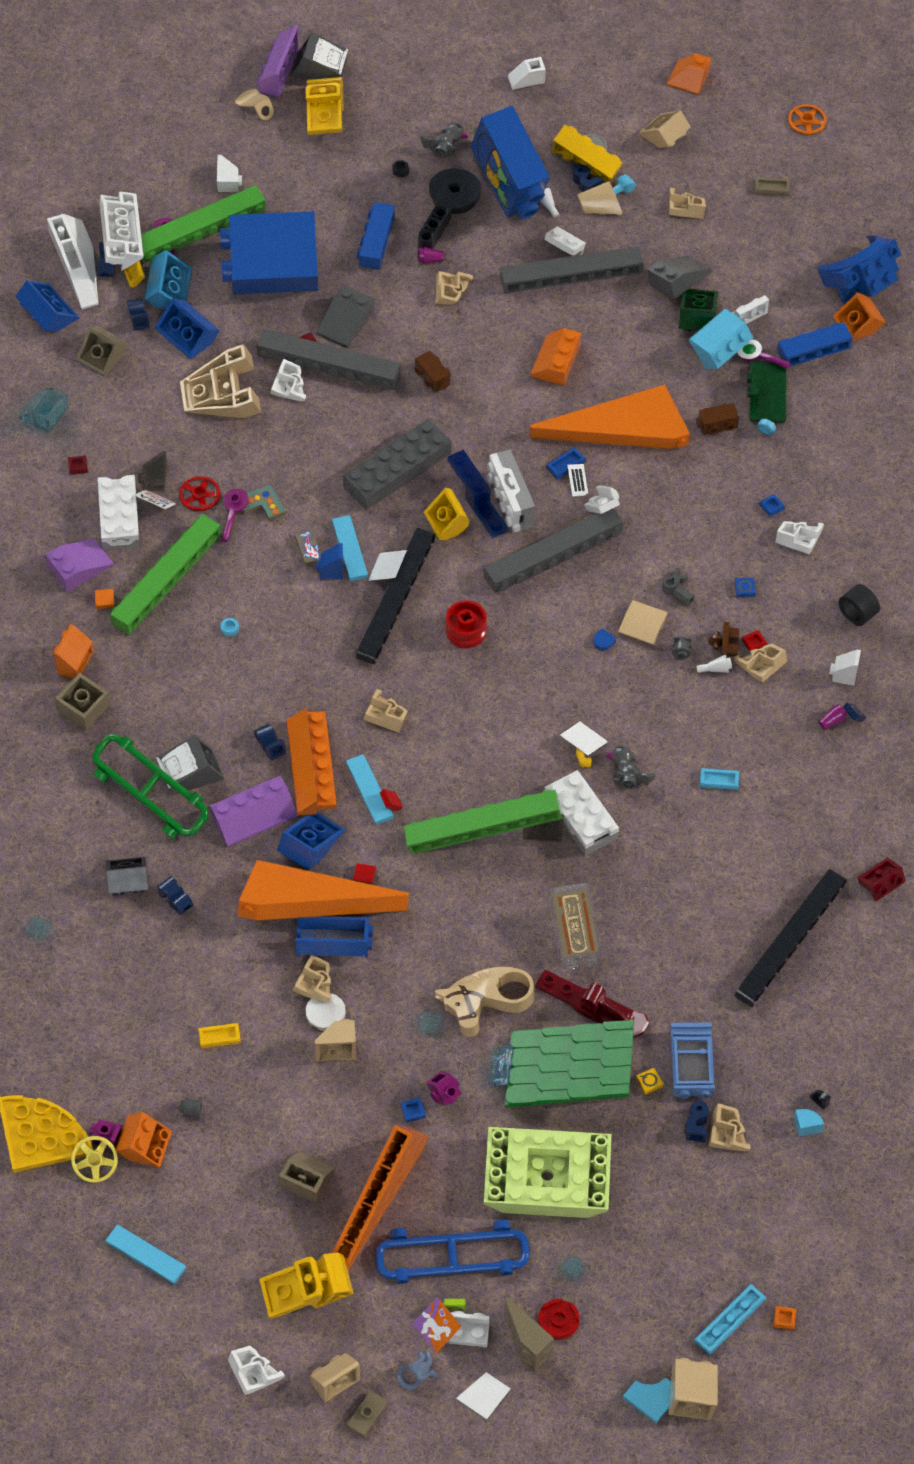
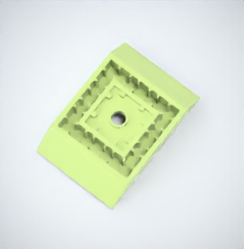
M488 1127L484 1204L499 1212L511 1214L590 1218L607 1212L609 1208L612 1134ZM549 1172L553 1175V1178L549 1181L544 1180L542 1174Z

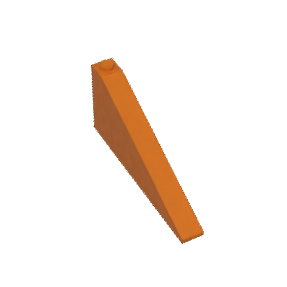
M665 384L531 424L529 434L531 438L667 449L685 447L689 444L690 433Z
M257 860L239 898L237 916L252 920H271L407 911L410 893Z
M394 1125L332 1252L344 1255L348 1271L421 1155L429 1138L428 1135L412 1127Z

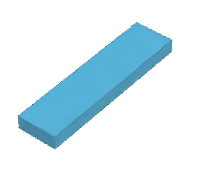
M350 515L332 519L338 543H343V560L350 582L368 578Z
M364 754L346 760V765L375 825L393 819L391 809L386 808L379 793L381 789Z
M118 1224L105 1240L106 1244L174 1285L186 1270L184 1264Z
M750 1284L694 1339V1342L710 1356L766 1300V1297Z

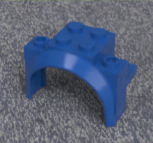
M867 235L866 238L870 242L867 248L844 260L820 265L817 270L823 285L836 288L843 304H846L857 292L873 297L898 280L896 272L899 268L895 259L901 256V252L895 239Z

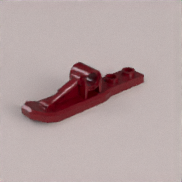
M547 970L543 971L535 984V988L571 1005L577 1013L597 1023L634 1020L633 1038L643 1035L649 1026L646 1014L634 1011L606 997V990L599 984L591 983L588 989L582 988Z

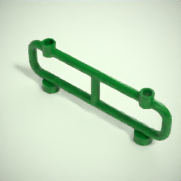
M117 734L106 735L93 751L92 759L98 767L93 774L104 783L110 777L167 824L162 830L171 838L175 839L178 834L187 837L195 835L208 819V808L202 802L204 798L196 791L192 794L133 747L134 741L126 735L123 738ZM110 742H116L154 773L141 791H138L101 761L100 754ZM160 778L201 811V816L190 829L184 828L146 797Z

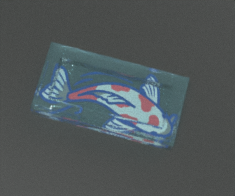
M511 1045L493 1048L488 1084L492 1087L509 1084L514 1051Z

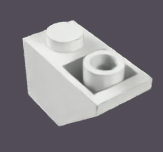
M537 57L524 60L508 74L512 90L545 83L546 69L542 58Z

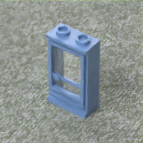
M671 1023L673 1097L678 1096L680 1099H687L690 1096H698L701 1099H707L710 1096H714L712 1023Z

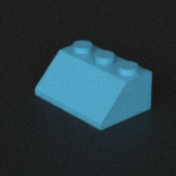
M723 309L689 339V342L706 369H718L754 337L744 321L727 309Z

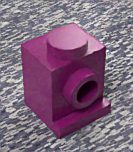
M98 1119L97 1124H92L89 1135L106 1138L116 1149L122 1132V1125ZM92 1140V1143L97 1145L102 1142L100 1140Z

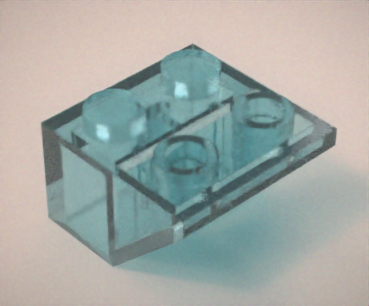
M54 388L38 391L18 418L50 433L69 408L67 394Z

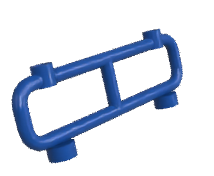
M509 1220L495 1221L493 1223L494 1231L407 1238L405 1228H394L390 1230V1239L379 1243L375 1250L376 1268L378 1273L384 1278L396 1279L397 1284L408 1283L411 1277L500 1270L502 1276L512 1275L513 1269L522 1268L529 1261V1242L523 1232L510 1229ZM517 1238L520 1241L522 1255L517 1261L506 1259L493 1263L458 1265L456 1242ZM447 1243L449 1266L417 1269L398 1268L392 1271L387 1270L384 1266L383 1252L386 1248Z

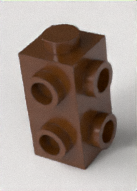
M428 351L415 358L414 370L416 374L424 379L426 386L431 388L434 393L445 390L450 386L451 373L448 368H444L437 355Z
M734 403L722 404L717 407L699 410L696 425L698 429H701L703 435L715 434L726 430L730 431L738 428L739 416Z

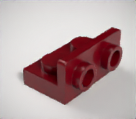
M888 857L857 877L859 884L871 891L875 901H878L906 881L903 868Z

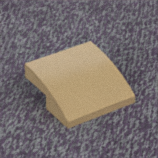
M632 600L618 633L654 645L668 612Z

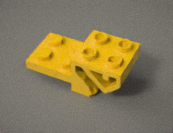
M342 77L307 80L308 135L343 132L342 111H344Z
M341 1253L323 1254L318 1261L314 1260L313 1257H306L295 1261L291 1267L259 1279L270 1319H275L308 1305L317 1309L354 1294L345 1258Z

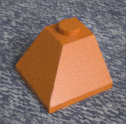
M694 53L679 59L666 85L699 95L710 72L711 58Z

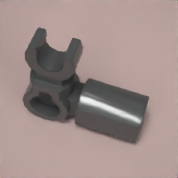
M677 568L674 571V575L664 578L662 591L668 595L672 594L674 598L688 607L694 601L695 596L680 586V583L687 581L688 574L680 576L681 569Z

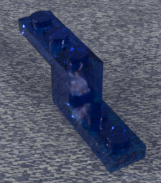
M464 449L448 456V463L465 486V500L493 539L509 532L508 526L490 502L491 488Z

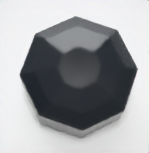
M404 160L395 161L392 164L393 175L405 177L409 173L408 163Z

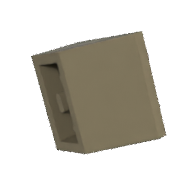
M298 1151L288 1159L279 1175L280 1187L317 1203L333 1175L335 1167Z

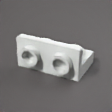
M764 295L754 299L745 306H740L731 313L747 324L768 313L769 299Z
M599 485L596 487L599 496L590 498V502L584 504L587 511L602 514L620 505L618 501L619 495L614 488Z
M462 1311L450 1312L462 1327L447 1343L487 1347L489 1316L483 1313L465 1314Z

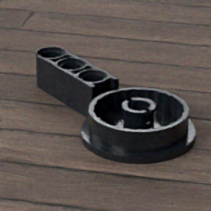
M451 168L442 170L432 177L429 183V194L435 207L419 231L418 249L423 248V246L433 249L450 222L452 214L465 213L475 206L481 195V184L474 174L463 169Z

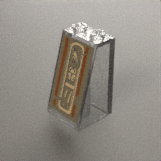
M588 883L550 888L548 911L561 969L573 970L578 966L586 965L592 967L601 963V950Z

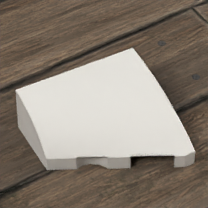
M283 359L270 394L304 402L306 394L303 393L302 387L304 383L300 376V366Z
M784 521L777 531L775 542L810 554L822 532L824 524L818 523V526H807L806 522L794 523Z
M251 1346L233 1350L229 1355L228 1361L245 1395L271 1385L285 1376L281 1370L277 1372L269 1365L270 1361L265 1357H261Z

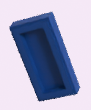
M574 447L547 464L546 469L558 480L569 473L568 465L583 464L586 462V458Z

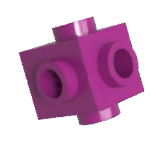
M440 1071L426 1082L431 1091L430 1095L436 1103L452 1104L462 1094L459 1089V1082L450 1073Z

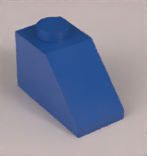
M338 543L321 553L320 561H317V572H320V579H343V543Z

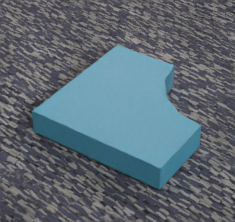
M664 1378L661 1382L653 1385L635 1381L623 1395V1399L657 1424L669 1409L671 1381Z

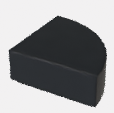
M815 1090L810 1095V1099L819 1107L825 1109L829 1106L831 1096L824 1091Z

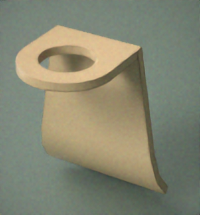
M257 89L243 92L235 100V103L240 107H254L259 118L262 120L270 119L274 113L269 97L259 93ZM264 106L269 107V114L267 116H263L261 113V109Z

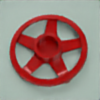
M198 476L190 478L183 483L179 491V498L188 509L206 511L218 503L221 493L218 484L214 480ZM203 479L201 485L193 487L188 484L193 480ZM208 481L215 485L217 492L207 491ZM184 488H186L188 491L192 493V495L185 500L182 496ZM206 497H216L211 504H206ZM198 500L201 507H194L189 505V503Z

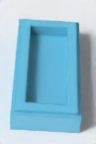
M701 768L700 787L738 790L739 771Z

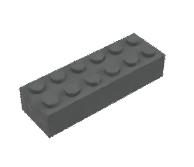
M427 419L343 475V487L365 510H368L450 455L452 441Z

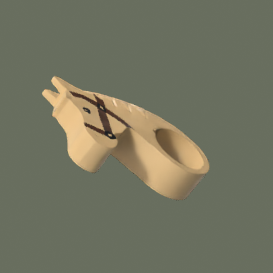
M513 967L484 969L460 979L448 989L435 990V998L444 1002L445 1011H449L456 1017L461 1033L467 1037L478 1034L480 1029L479 1017L482 1007L487 1006L504 1012L520 1013L532 1005L535 996L532 977L524 970ZM509 982H520L527 986L529 991L524 997L511 1000L503 997L498 989Z

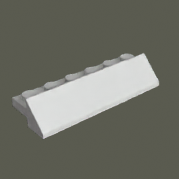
M119 191L118 197L100 195L99 203L105 263L120 264L121 269L124 270L143 259L137 195Z

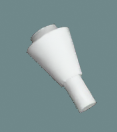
M546 188L544 191L545 197L540 203L555 218L559 216V213L555 208L551 189Z
M726 654L708 662V664L697 665L698 673L706 671L729 673V669H732L730 657L726 658Z

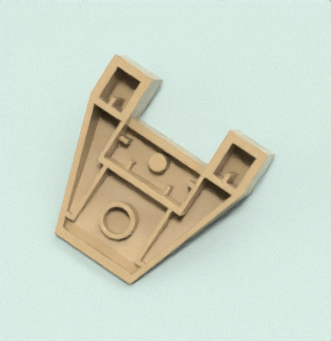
M244 344L224 351L180 381L185 412L235 418H247L261 413L259 398L253 389L249 387L240 390L238 375L254 370L252 355Z

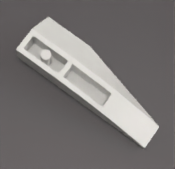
M66 214L48 218L49 234L81 309L84 310L99 305L94 250L83 221Z

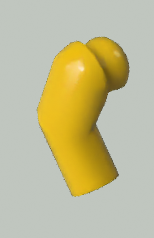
M576 747L579 765L582 768H590L592 759L590 757L585 758V753Z

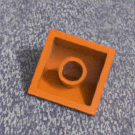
M858 292L833 315L837 324L845 323L853 338L852 341L874 334L886 323L870 297Z

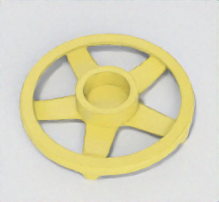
M100 1136L86 1137L75 1146L72 1152V1167L75 1173L87 1182L97 1183L104 1181L114 1173L117 1167V1151L106 1138ZM89 1140L102 1141L94 1151L84 1143ZM107 1145L113 1152L114 1160L105 1158L102 1155ZM80 1147L85 1153L86 1159L75 1164V1155ZM101 1165L112 1166L107 1175L99 1178V1167ZM90 1166L93 1179L83 1176L78 1170Z

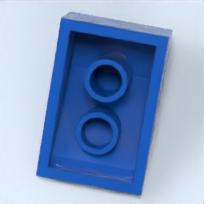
M318 812L317 815H306L282 833L277 851L298 863L301 867L309 870L321 861L345 832V829Z

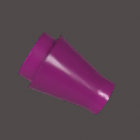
M424 246L418 249V262H422V264L443 262L444 251Z
M840 704L833 705L818 723L826 730L845 721L847 713Z

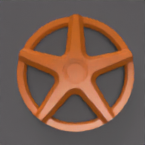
M810 104L796 106L788 115L789 126L794 131L805 135H812L822 131L827 122L825 113L817 106ZM811 107L813 109L810 112L803 113L798 108ZM817 110L823 115V121L814 119ZM795 112L800 117V120L792 122V113ZM818 124L821 127L812 131L811 125ZM805 125L806 131L800 130L795 126Z

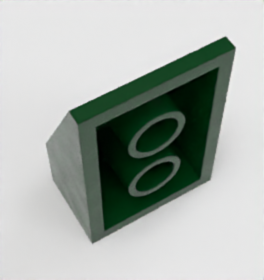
M688 289L683 292L679 329L684 331L700 330L716 316L718 291Z

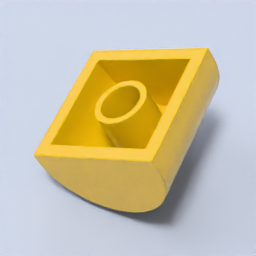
M444 488L424 511L439 540H448L464 532L469 525L466 513L450 488Z

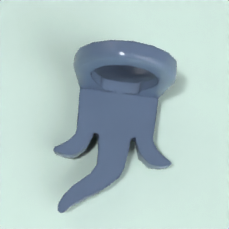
M428 1349L425 1350V1355L422 1352H418V1359L404 1365L398 1370L397 1379L403 1388L414 1390L427 1377H436L434 1370L429 1371L432 1365V1356ZM410 1369L415 1374L417 1380L415 1384H409L404 1380V1370Z

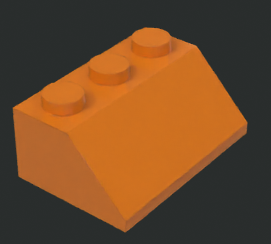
M563 328L547 334L530 376L564 386L581 345V332Z

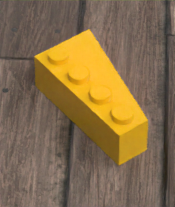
M566 124L554 138L550 151L553 154H561L563 156L562 159L566 161L572 160L576 165L582 164L590 169V174L610 183L621 169L623 163L618 156L609 154L603 146H597L589 137L582 136L574 127L567 126Z

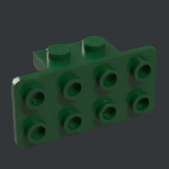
M752 362L750 364V372H747V383H750V387H747V398H750V421L759 422L761 419H767L773 423H785L786 368L768 362Z

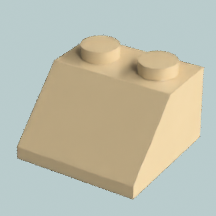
M681 110L659 114L639 132V135L659 148H670L675 145L677 139L687 134L686 131L691 126Z
M341 1019L334 1021L315 1040L316 1062L356 1059L354 1020Z
M347 1353L341 1356L337 1355L330 1360L329 1364L324 1367L320 1366L312 1372V1375H310L311 1384L322 1400L327 1402L360 1380V1364Z

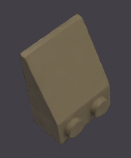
M507 1297L505 1299L504 1316L521 1358L520 1361L526 1368L529 1369L531 1367L536 1371L553 1355L554 1338Z

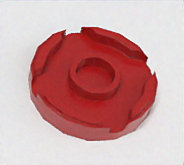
M563 1299L550 1300L542 1306L539 1312L538 1324L555 1340L571 1337L579 1327V1312L574 1304L569 1301H563Z

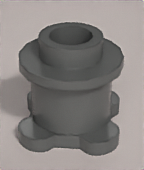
M674 636L673 640L675 642H673L674 649L672 650V655L680 660L688 658L691 655L689 648L692 647L690 643L692 638L690 636Z
M185 1097V1100H181L179 1112L183 1113V1117H186V1115L196 1116V1120H200L202 1097H199L198 1100L188 1099V1097Z

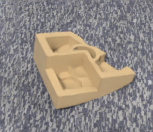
M609 181L577 194L578 203L584 214H617V216L623 214Z
M311 954L293 991L311 999L330 1002L332 994H330L331 978L329 977V963Z
M718 1103L712 1111L708 1146L749 1152L751 1146L746 1143L744 1137L745 1129L740 1123L738 1110Z

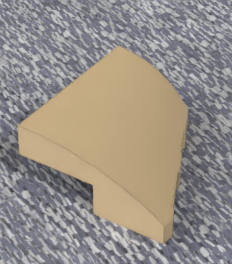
M670 187L669 215L704 219L706 208L704 198L693 196L687 192L682 195L675 194V188Z
M439 271L436 274L435 304H456L461 294L467 288L468 282L473 279V275L457 272L456 275Z
M772 643L761 649L750 651L751 655L740 658L739 655L734 657L736 664L762 683L787 662L786 650Z
M376 689L363 720L399 733L408 711L402 706L397 705L393 699L386 700L380 697L382 691Z

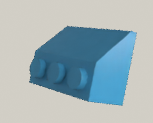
M167 250L153 257L144 300L156 308L164 309L167 308L171 299L186 301L192 267Z

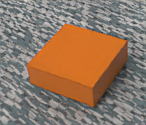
M114 589L95 590L96 609L115 607Z
M776 1306L773 1327L794 1330L797 1309Z

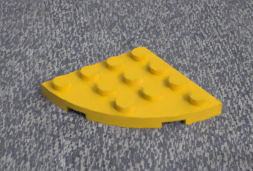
M23 1095L0 1097V1112L13 1173L69 1161L75 1146L82 1139L88 1137L86 1131L83 1130L75 1117L50 1101L41 1098H26ZM90 1140L84 1142L89 1148L93 1150ZM80 1147L76 1152L75 1159L86 1157Z

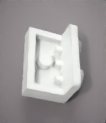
M558 226L546 233L544 239L572 256L582 255L586 244Z

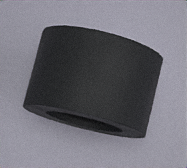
M862 584L855 585L839 598L838 603L841 612L856 626H863L880 611L877 597L868 587Z

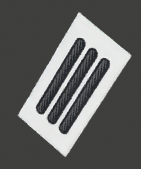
M584 464L568 465L572 496L586 495L588 488Z

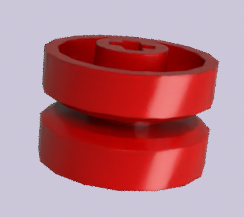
M468 600L458 601L450 606L445 618L447 639L459 648H473L481 644L487 632V615L484 608L480 604Z

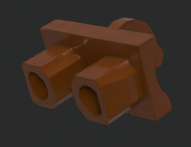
M724 622L722 636L719 631H716L708 640L709 644L714 646V650H718L722 646L721 656L726 654V658L727 656H738L739 644L728 643V640H739V628L729 627L730 622Z

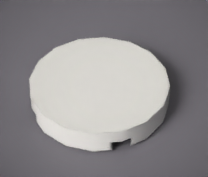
M332 994L330 1002L310 999L306 1006V1018L309 1024L321 1031H325L334 1021L344 1019L346 1016L345 1005L342 999L335 994Z

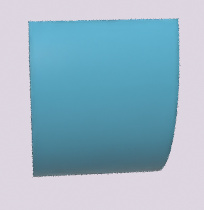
M808 1109L795 1110L794 1121L799 1136L823 1132L824 1122L816 1112Z

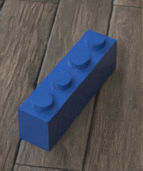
M374 202L373 209H369V222L365 223L364 228L366 233L365 236L362 235L360 242L362 247L357 251L359 266L374 269L381 268L395 218V205Z
M843 322L823 329H816L806 334H800L793 338L783 339L778 342L777 353L780 359L790 362L791 367L851 349L853 338Z

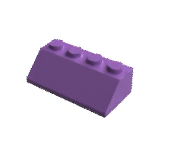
M298 25L280 32L277 40L274 39L272 52L269 51L267 64L263 65L262 76H259L257 80L259 93L280 97L299 50Z
M281 776L210 805L211 818L227 847L298 817L289 790Z

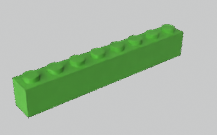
M254 185L141 234L143 248L141 263L151 262L153 257L165 250L171 252L172 249L183 248L187 244L201 240L203 237L213 235L220 228H229V215L261 214L266 208V199L257 186Z
M204 514L199 519H195L188 531L182 533L176 544L170 546L169 551L159 558L157 564L147 571L141 581L135 584L134 589L123 597L122 602L112 609L110 613L111 624L130 634L220 537L221 525Z
M545 790L542 793L529 794L518 799H507L497 804H487L484 807L470 808L466 811L450 813L443 817H432L426 821L412 822L409 825H405L404 830L410 853L417 854L560 820L563 817L556 790Z

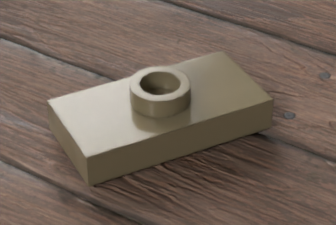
M370 1391L346 1426L365 1438L387 1407L388 1401Z

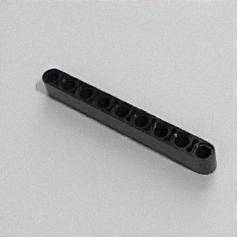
M416 528L396 578H392L359 645L356 659L375 665V659H378L383 649L382 645L387 641L390 634L389 630H392L397 620L396 616L401 612L404 605L403 601H406L411 591L410 587L414 585L418 576L417 572H420L425 562L424 558H427L432 547L430 545L435 541L436 533Z
M831 869L825 873L740 984L734 995L737 999L750 1007L754 1006V1001H758L765 991L764 988L768 987L776 977V972L779 973L787 961L785 960L792 956L798 948L796 946L801 944L808 935V930L811 931L818 922V917L824 914L830 906L829 903L833 902L840 893L839 889H843L847 882L845 877Z

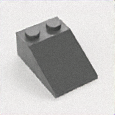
M681 256L659 260L649 267L647 272L650 285L653 288L675 299L710 274L712 269L690 256Z
M343 285L330 304L317 330V334L348 348L374 313V298Z

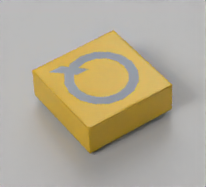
M655 1068L636 1075V1080L645 1095L662 1088L664 1085Z

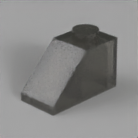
M162 451L143 465L142 473H139L138 482L142 484V490H165L166 451Z

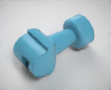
M627 174L621 175L616 181V186L613 187L615 195L622 191L630 193L635 189L636 183Z

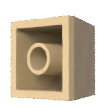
M688 1358L675 1359L672 1366L668 1415L711 1420L718 1403V1365H714L709 1361L694 1362Z

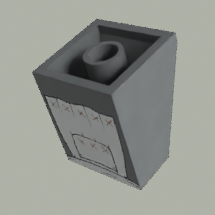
M311 32L298 51L291 76L305 79L342 77L344 74V69L342 68L348 60L346 56L348 49Z
M196 735L156 757L159 763L158 767L188 791L225 779L213 749ZM164 782V785L168 791H173L175 794H179L176 790H174L171 786Z

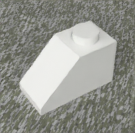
M218 155V192H239V186H242V175H239L238 168L222 155Z
M854 650L836 656L835 664L831 663L829 673L833 675L832 682L854 686L861 650Z

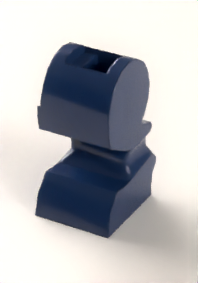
M579 164L573 168V181L579 184V189L582 192L603 184V180L598 177L590 180V169L587 166Z
M99 242L98 276L113 277L115 265L105 263L104 243Z
M142 298L127 300L133 330L149 328L148 313L145 312Z
M269 724L254 730L255 738L271 761L286 753L284 741L277 739L274 729Z
M170 876L158 885V894L162 898L167 896L170 907L179 915L193 907L191 898L183 891L182 887L178 886L177 880L173 876Z
M695 1101L691 1105L690 1115L684 1127L686 1140L706 1143L707 1130L701 1125L707 1123L709 1108L703 1101Z

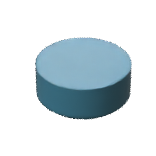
M761 419L757 428L762 433L773 435L776 425L770 420Z
M233 618L224 619L220 624L221 633L228 637L236 635L239 632L238 621Z

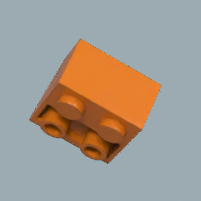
M72 624L69 625L67 630L63 631L61 642L55 646L53 655L55 656L57 673L74 679L79 673L82 674L94 649L93 642Z
M144 1112L127 1115L116 1151L128 1160L159 1168L172 1131Z

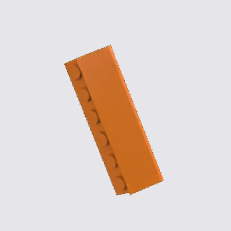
M306 707L287 719V731L297 815H317V810L336 809L337 803L325 711L307 712Z

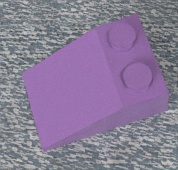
M95 539L61 545L45 554L47 567L66 591L114 566V563Z

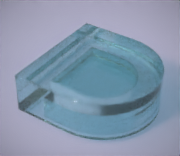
M570 1256L559 1266V1270L575 1282L583 1274L584 1262L577 1256Z

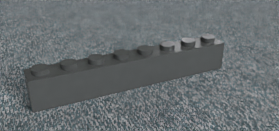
M629 247L599 253L595 252L538 262L507 265L500 268V279L504 294L641 274L643 273L644 262L640 248Z
M263 329L257 343V355L264 359L270 358L280 363L285 359L299 365L300 368L305 367L315 372L321 371L329 373L331 376L345 377L350 381L357 380L366 385L380 386L383 389L394 390L401 374V363Z
M613 508L602 514L596 513L484 567V578L495 593L505 591L511 585L522 583L526 578L532 575L536 576L548 567L553 568L559 562L569 560L579 552L584 553L596 544L601 545L610 537L619 536L623 530V521Z

